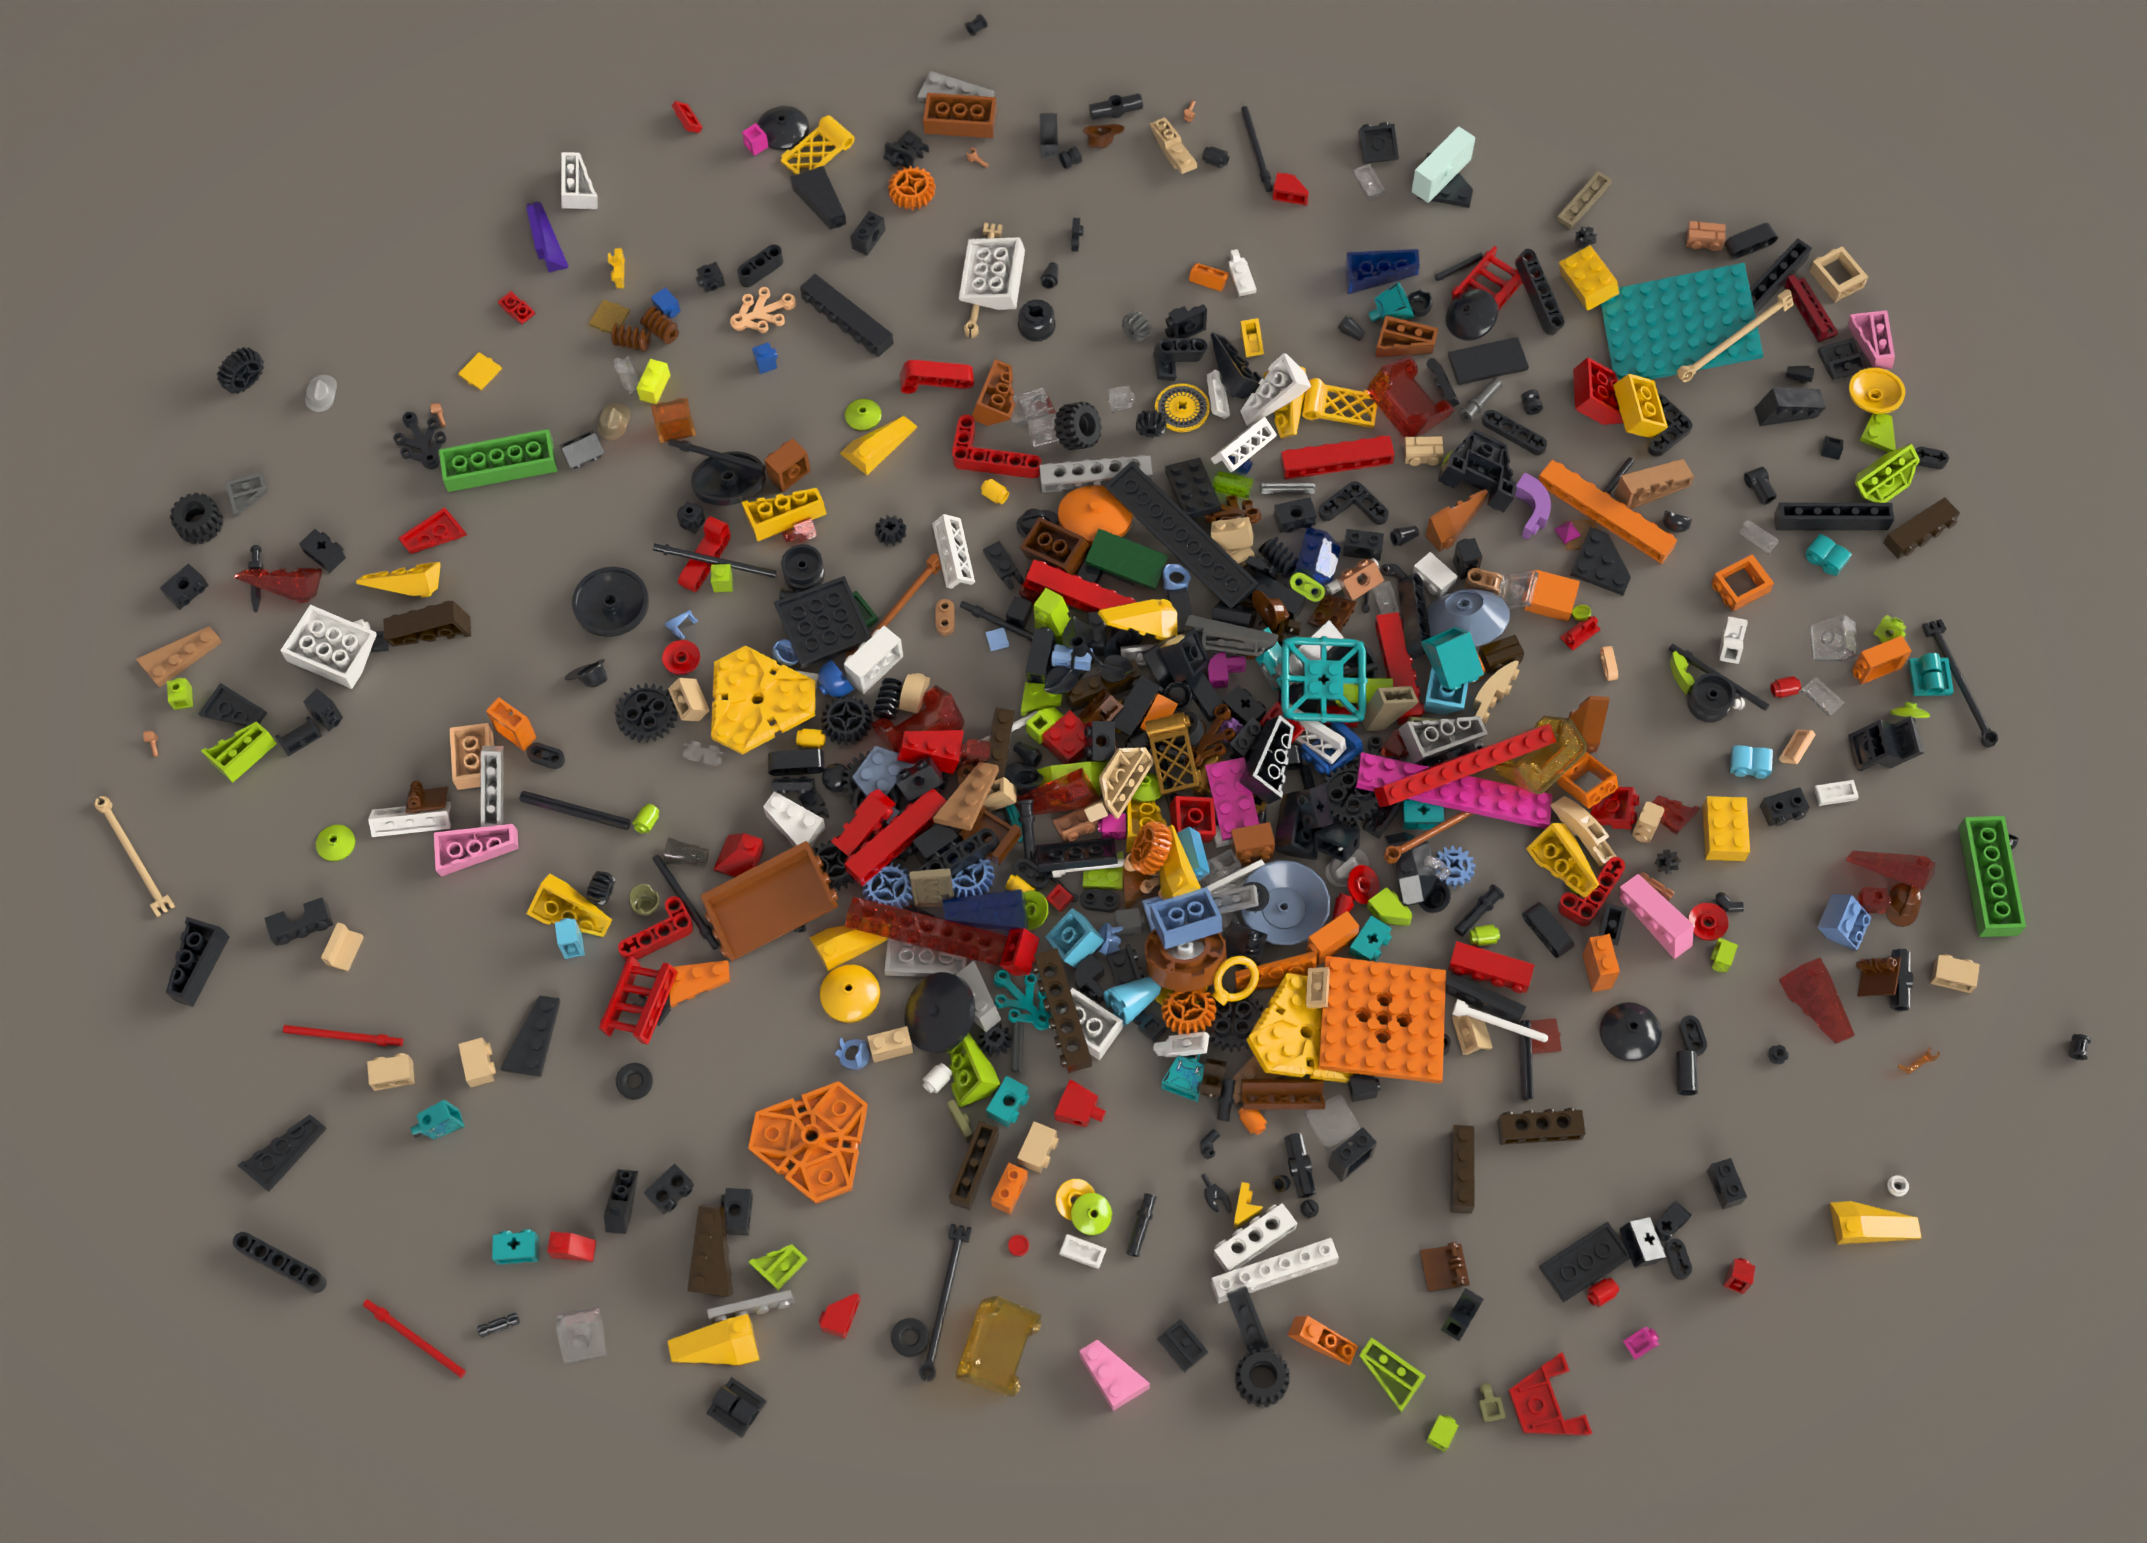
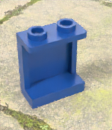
M1330 722L1331 730L1345 738L1347 748L1333 764L1320 758L1305 743L1301 745L1304 760L1308 763L1311 762L1319 774L1323 773L1327 777H1330V771L1336 773V767L1341 769L1364 751L1361 739L1342 722ZM1318 739L1311 745H1321V741ZM1333 748L1324 749V753L1330 757L1336 752Z

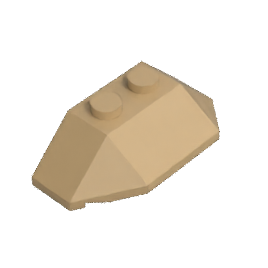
M1145 747L1117 749L1099 777L1100 790L1105 806L1115 819H1119L1154 763L1153 757Z

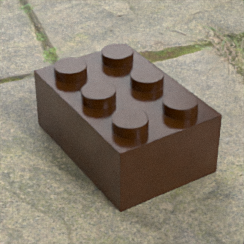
M1039 517L1019 548L1028 559L1043 561L1051 567L1060 568L1066 573L1074 575L1091 547L1084 537Z

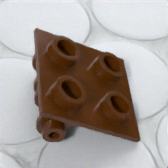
M1325 594L1307 624L1320 627L1330 620L1341 633L1342 626H1346V622L1349 621L1351 614L1355 612L1354 608L1357 602Z
M415 780L411 783L406 813H419L425 810L436 811L445 808L448 786L423 790V785L420 781Z
M1901 957L1871 958L1857 961L1856 967L1862 971L1858 997L1895 995Z
M1450 1242L1448 1246L1420 1250L1428 1292L1470 1285L1461 1244Z

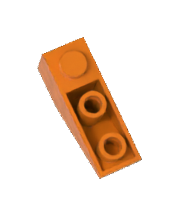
M1295 1316L1287 1335L1302 1345L1346 1365H1351L1358 1348L1356 1344L1309 1316Z

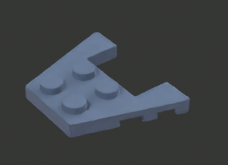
M875 746L852 779L865 797L877 789L887 796L897 782L896 775L902 769L910 768L914 764L898 761V753ZM894 807L892 809L894 812L891 815V817L888 820H884L886 826H888L890 824V821L900 813V811H898Z

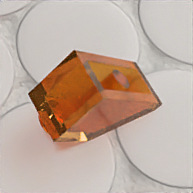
M1123 865L1125 909H1129L1144 894L1140 889L1142 882L1152 878L1151 874L1145 875L1136 870L1128 871Z

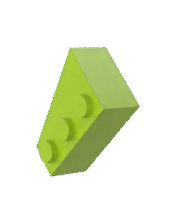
M1045 588L1034 604L1035 628L1045 627L1051 629L1054 632L1056 644L1064 645L1062 640L1063 633L1071 617H1068L1069 609L1062 596Z
M258 722L235 732V736L225 741L223 739L218 741V744L210 749L204 748L200 750L208 761L232 783L277 744L269 732Z
M1371 1337L1359 1356L1402 1413L1426 1375Z

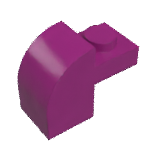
M1220 652L1213 656L1208 665L1207 675L1212 687L1226 688L1228 687L1229 673L1245 672V657L1232 656L1226 658L1225 652Z

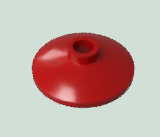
M687 640L672 642L665 648L662 655L664 667L676 675H685L695 670L701 658L698 647Z
M1366 865L1355 866L1349 872L1347 886L1350 895L1356 902L1368 904V900L1379 893L1380 884L1376 873Z
M1713 903L1696 905L1688 917V920L1694 925L1693 934L1706 941H1714L1723 937L1729 927V919L1726 912L1720 906ZM1704 922H1708L1710 927L1705 926Z

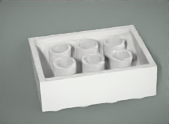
M1020 237L968 240L959 294L960 301L997 310L1016 309L1025 254Z
M310 605L280 651L287 662L352 689L363 672L377 633Z

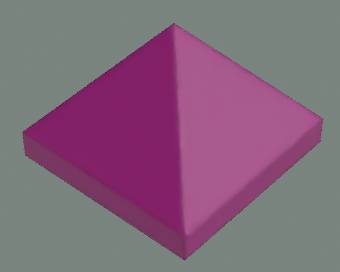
M1571 521L1554 529L1564 544L1580 536V533Z

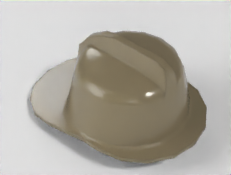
M613 403L603 409L597 425L598 433L603 439L614 441L624 435L631 414L629 408L621 403Z

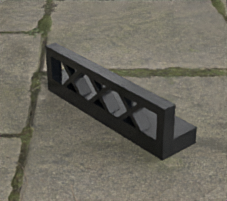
M1453 972L1445 985L1446 994L1515 1024H1519L1526 1009V1006Z

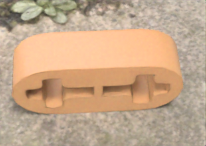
M1612 646L1601 647L1600 657L1606 681L1617 680L1618 669Z

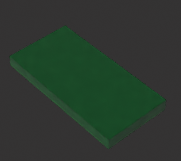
M1098 528L1085 563L1155 591L1168 555Z

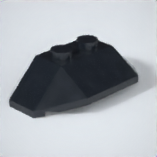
M1401 832L1385 836L1387 847H1397L1416 836ZM1424 841L1404 852L1399 860L1392 864L1404 906L1424 903L1426 896L1438 878L1428 841Z

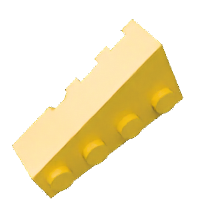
M817 488L796 491L792 495L785 496L779 494L775 498L765 499L762 497L757 498V501L748 502V500L741 502L745 516L757 541L827 515L823 499Z

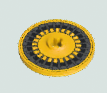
M1175 384L1165 388L1158 395L1155 402V410L1158 413L1162 412L1163 416L1166 417V428L1176 432H1189L1205 423L1209 416L1210 404L1205 393L1199 388L1190 384Z

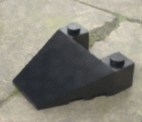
M1475 429L1450 454L1441 467L1438 477L1439 482L1453 489L1460 480L1481 490L1486 489L1489 493L1487 505L1503 513L1515 498L1517 487L1516 482L1512 480L1513 470L1509 467L1510 457L1507 445Z

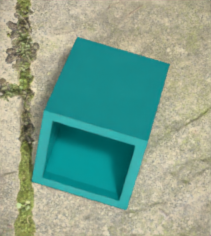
M1453 627L1421 641L1422 647L1442 687L1456 690L1461 687V684L1477 681L1479 676L1484 675L1469 631Z

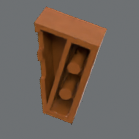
M1385 316L1375 357L1433 354L1439 328Z

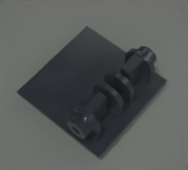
M1231 921L1226 938L1227 959L1234 956H1244L1251 959L1256 966H1259L1268 934ZM1237 964L1242 966V970L1248 969V967L1243 964Z

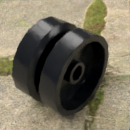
M799 544L786 550L782 556L781 566L785 583L790 589H799L802 592L822 584L825 571L821 554L816 548L806 544Z
M1719 673L1701 675L1695 681L1688 697L1690 712L1697 719L1704 722L1713 723L1722 720L1727 716L1735 699V688L1727 677Z

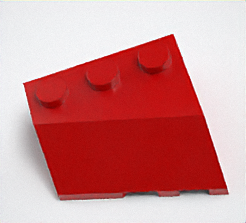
M1587 357L1573 369L1575 410L1602 425L1624 423L1613 386L1618 382L1616 373Z

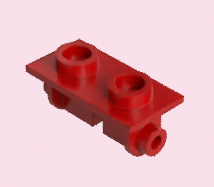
M1589 616L1587 620L1579 622L1563 634L1560 639L1574 651L1601 630L1597 626V617Z

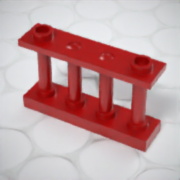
M1494 246L1490 251L1487 250L1484 253L1480 263L1459 286L1454 287L1451 292V302L1456 296L1471 286L1474 289H1482L1490 293L1496 300L1499 311L1523 282L1517 269L1512 268L1495 257L1497 247ZM1492 263L1512 277L1509 281H1504L1486 268ZM1481 274L1500 286L1501 291L1494 293L1475 280Z
M629 956L623 966V971L606 1012L600 1021L599 1029L608 1037H611L614 1029L633 1033L632 1036L641 1044L648 1045L678 972L669 963L664 962L659 970L640 967L641 964L633 956ZM636 975L656 978L653 987L646 988L633 985ZM629 992L649 996L645 1006L625 1003ZM621 1011L640 1014L638 1023L633 1025L619 1022L618 1019Z

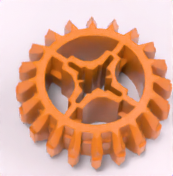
M911 165L909 169L903 167L902 171L897 170L896 174H892V179H889V197L893 200L894 204H898L899 208L904 206L905 210L908 208L914 210L915 207L920 209L921 205L926 207L927 202H931L932 197L935 195L934 179L924 168L919 170L917 166L915 169H912Z
M1151 821L1143 825L1141 830H1138L1130 850L1131 864H1133V869L1145 875L1155 874L1156 871L1160 870L1161 866H1164L1172 846V836L1169 827L1162 823Z
M1205 988L1183 993L1172 990L1173 994L1167 993V999H1163V1006L1161 1008L1162 1018L1168 1028L1171 1027L1173 1033L1178 1031L1179 1035H1182L1184 1032H1186V1035H1189L1191 1032L1198 1033V1030L1205 1032V1026L1211 1027V1021H1214L1217 1011L1216 1003L1212 998V994L1207 992ZM1196 1001L1201 1002L1205 1006V1008H1200V1005H1197ZM1173 1011H1175V1012H1177L1179 1015H1181L1182 1018H1181V1019L1177 1018V1017L1173 1014Z

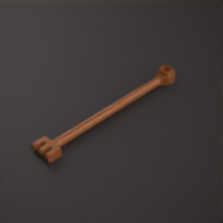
M934 553L928 558L926 569L872 631L871 637L876 630H880L883 626L887 627L931 573L936 575L942 568L937 554ZM858 648L848 651L846 658L857 652Z
M1462 811L1401 846L1387 847L1383 854L1384 860H1387L1386 863L1388 864L1396 863L1404 852L1474 813Z

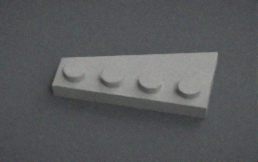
M930 71L917 96V100L924 102L927 93L994 97V91Z
M888 937L885 975L927 977L937 972H948L956 975L966 967L967 958L945 951L937 952L931 950L930 947L923 946L922 948L914 946L907 941L903 943L895 941V938Z

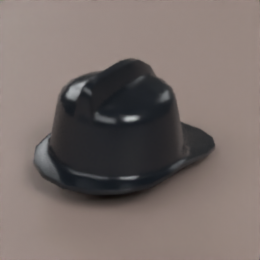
M1029 509L1019 517L1016 525L1017 531L1021 536L1027 537L1039 517L1060 526L1058 515L1050 510Z
M1115 627L1111 632L1110 640L1104 648L1105 658L1110 655L1121 656L1120 647L1139 645L1143 635L1132 628L1123 630Z
M601 659L595 663L579 667L569 672L565 676V680L579 679L587 687H597L608 680L603 667L605 660Z
M1024 762L1011 763L1005 768V777L1016 787L1017 794L1029 796L1032 799L1036 797L1040 784L1044 780L1042 774L1033 766Z

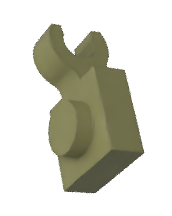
M1490 1383L1481 1384L1480 1390L1484 1400H1480L1478 1404L1483 1423L1505 1419L1506 1416L1500 1396H1493Z

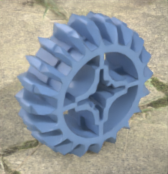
M958 857L952 859L951 863H955ZM986 857L979 859L973 865L961 870L952 879L953 892L956 895V899L960 900L961 897H964V901L967 902L968 897H972V900L975 901L976 895L980 898L983 897L982 891L985 893L989 892L988 887H992L993 882L991 880L994 879V874L992 873L994 868L990 866L991 861L989 859L985 860ZM983 871V878L977 884L976 878L979 876V873Z
M891 862L888 867L885 866L862 887L864 889L862 894L865 897V902L870 903L871 909L876 907V912L879 913L883 910L884 914L887 915L890 910L892 914H895V909L902 912V906H909L908 901H913L914 898L908 869H902L900 864L894 867V863ZM880 880L881 885L877 887V890L873 891L875 884ZM905 885L904 891L897 897L896 893Z

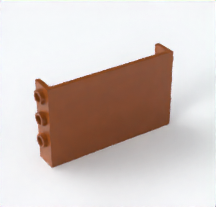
M807 841L700 895L707 910L705 916L708 922L714 926L712 932L716 940L721 942L719 948L724 957L727 956L731 961H734L839 907L836 901L839 897L835 889H831L828 884L831 882L830 877L826 871L823 872L821 869L823 862L819 855L815 856L812 847Z

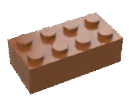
M927 93L923 118L924 134L993 138L997 114L996 97Z

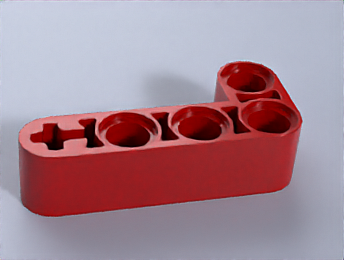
M908 360L904 363L900 372L901 392L912 394L917 391L919 385L961 389L971 388L974 386L973 367L967 364Z
M710 516L704 524L705 536L695 552L719 558L730 541L731 533L727 523ZM690 559L678 578V585L697 592L710 573L711 565L715 564Z
M1620 857L1610 858L1597 878L1599 886L1584 899L1573 893L1563 894L1557 906L1559 913L1582 927L1589 926L1621 878L1625 869L1624 860ZM1614 867L1617 868L1614 874L1610 873ZM1601 882H1607L1609 886H1603ZM1591 897L1598 898L1599 902L1593 901ZM1564 902H1569L1572 907L1565 906ZM1581 913H1588L1590 917H1584Z
M672 896L665 901L668 919L642 930L619 943L618 951L625 962L629 956H633L636 960L641 959L692 933L693 923L679 897ZM673 906H680L675 911L671 910ZM687 922L685 927H679L680 923ZM663 931H670L666 936H661ZM647 939L651 940L649 944H642Z

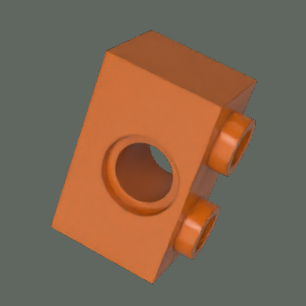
M1008 1163L991 1198L992 1207L1011 1215L1027 1182V1170Z

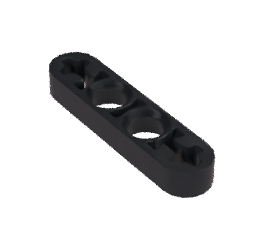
M1495 410L1484 412L1482 424L1486 428L1535 455H1541L1545 452L1547 441L1544 437ZM1509 425L1512 429L1504 431L1502 426ZM1525 434L1527 439L1521 440L1517 435Z

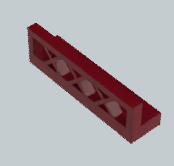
M1795 275L1788 276L1784 288L1791 291L1793 303L1817 342L1819 343L1838 336L1837 329L1804 277L1797 279Z

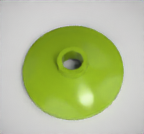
M870 399L855 400L849 404L845 411L847 424L858 431L873 429L880 422L882 415L879 405Z
M1905 702V706L1893 708L1889 712L1890 714L1903 717H1930L1928 712L1917 708V703Z
M1148 772L1132 799L1139 802H1153L1159 799L1162 795L1157 775Z
M331 825L320 832L316 840L318 854L327 861L343 860L352 853L355 847V836L344 825ZM337 838L335 842H331L332 839Z
M1032 890L1023 893L1018 898L1014 907V917L1017 924L1026 930L1039 928L1045 922L1048 915L1047 900L1038 891Z
M1084 1194L1077 1198L1072 1206V1222L1076 1229L1083 1234H1100L1108 1228L1111 1222V1206L1099 1194ZM1092 1210H1095L1097 1213L1095 1218L1090 1215Z

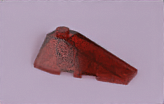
M1852 851L1846 860L1921 890H1924L1933 878L1936 862L1931 861L1925 856Z
M1821 958L1802 964L1779 979L1788 998L1793 1003L1796 1002L1803 1009V1012L1807 1016L1809 1015L1832 1041L1837 1044L1855 1036L1832 978Z

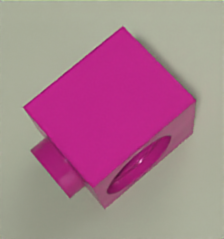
M756 123L742 132L744 145L754 156L768 148L766 133Z
M1122 813L1119 819H1115L1112 814H1108L1102 818V821H1098V833H1102V838L1126 839V813Z

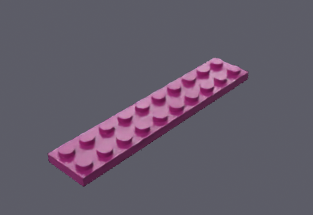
M1361 752L1356 788L1374 792L1373 788L1429 767ZM1472 776L1463 777L1408 798L1414 801L1547 829L1550 826L1552 794Z

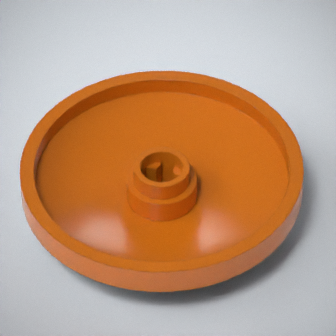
M1101 485L1083 486L1069 492L1062 499L1058 508L1060 527L1084 537L1091 546L1098 528L1123 537L1129 531L1132 524L1133 515L1105 489V486Z

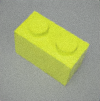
M654 359L649 360L636 387L640 400L657 405L670 377L667 363Z

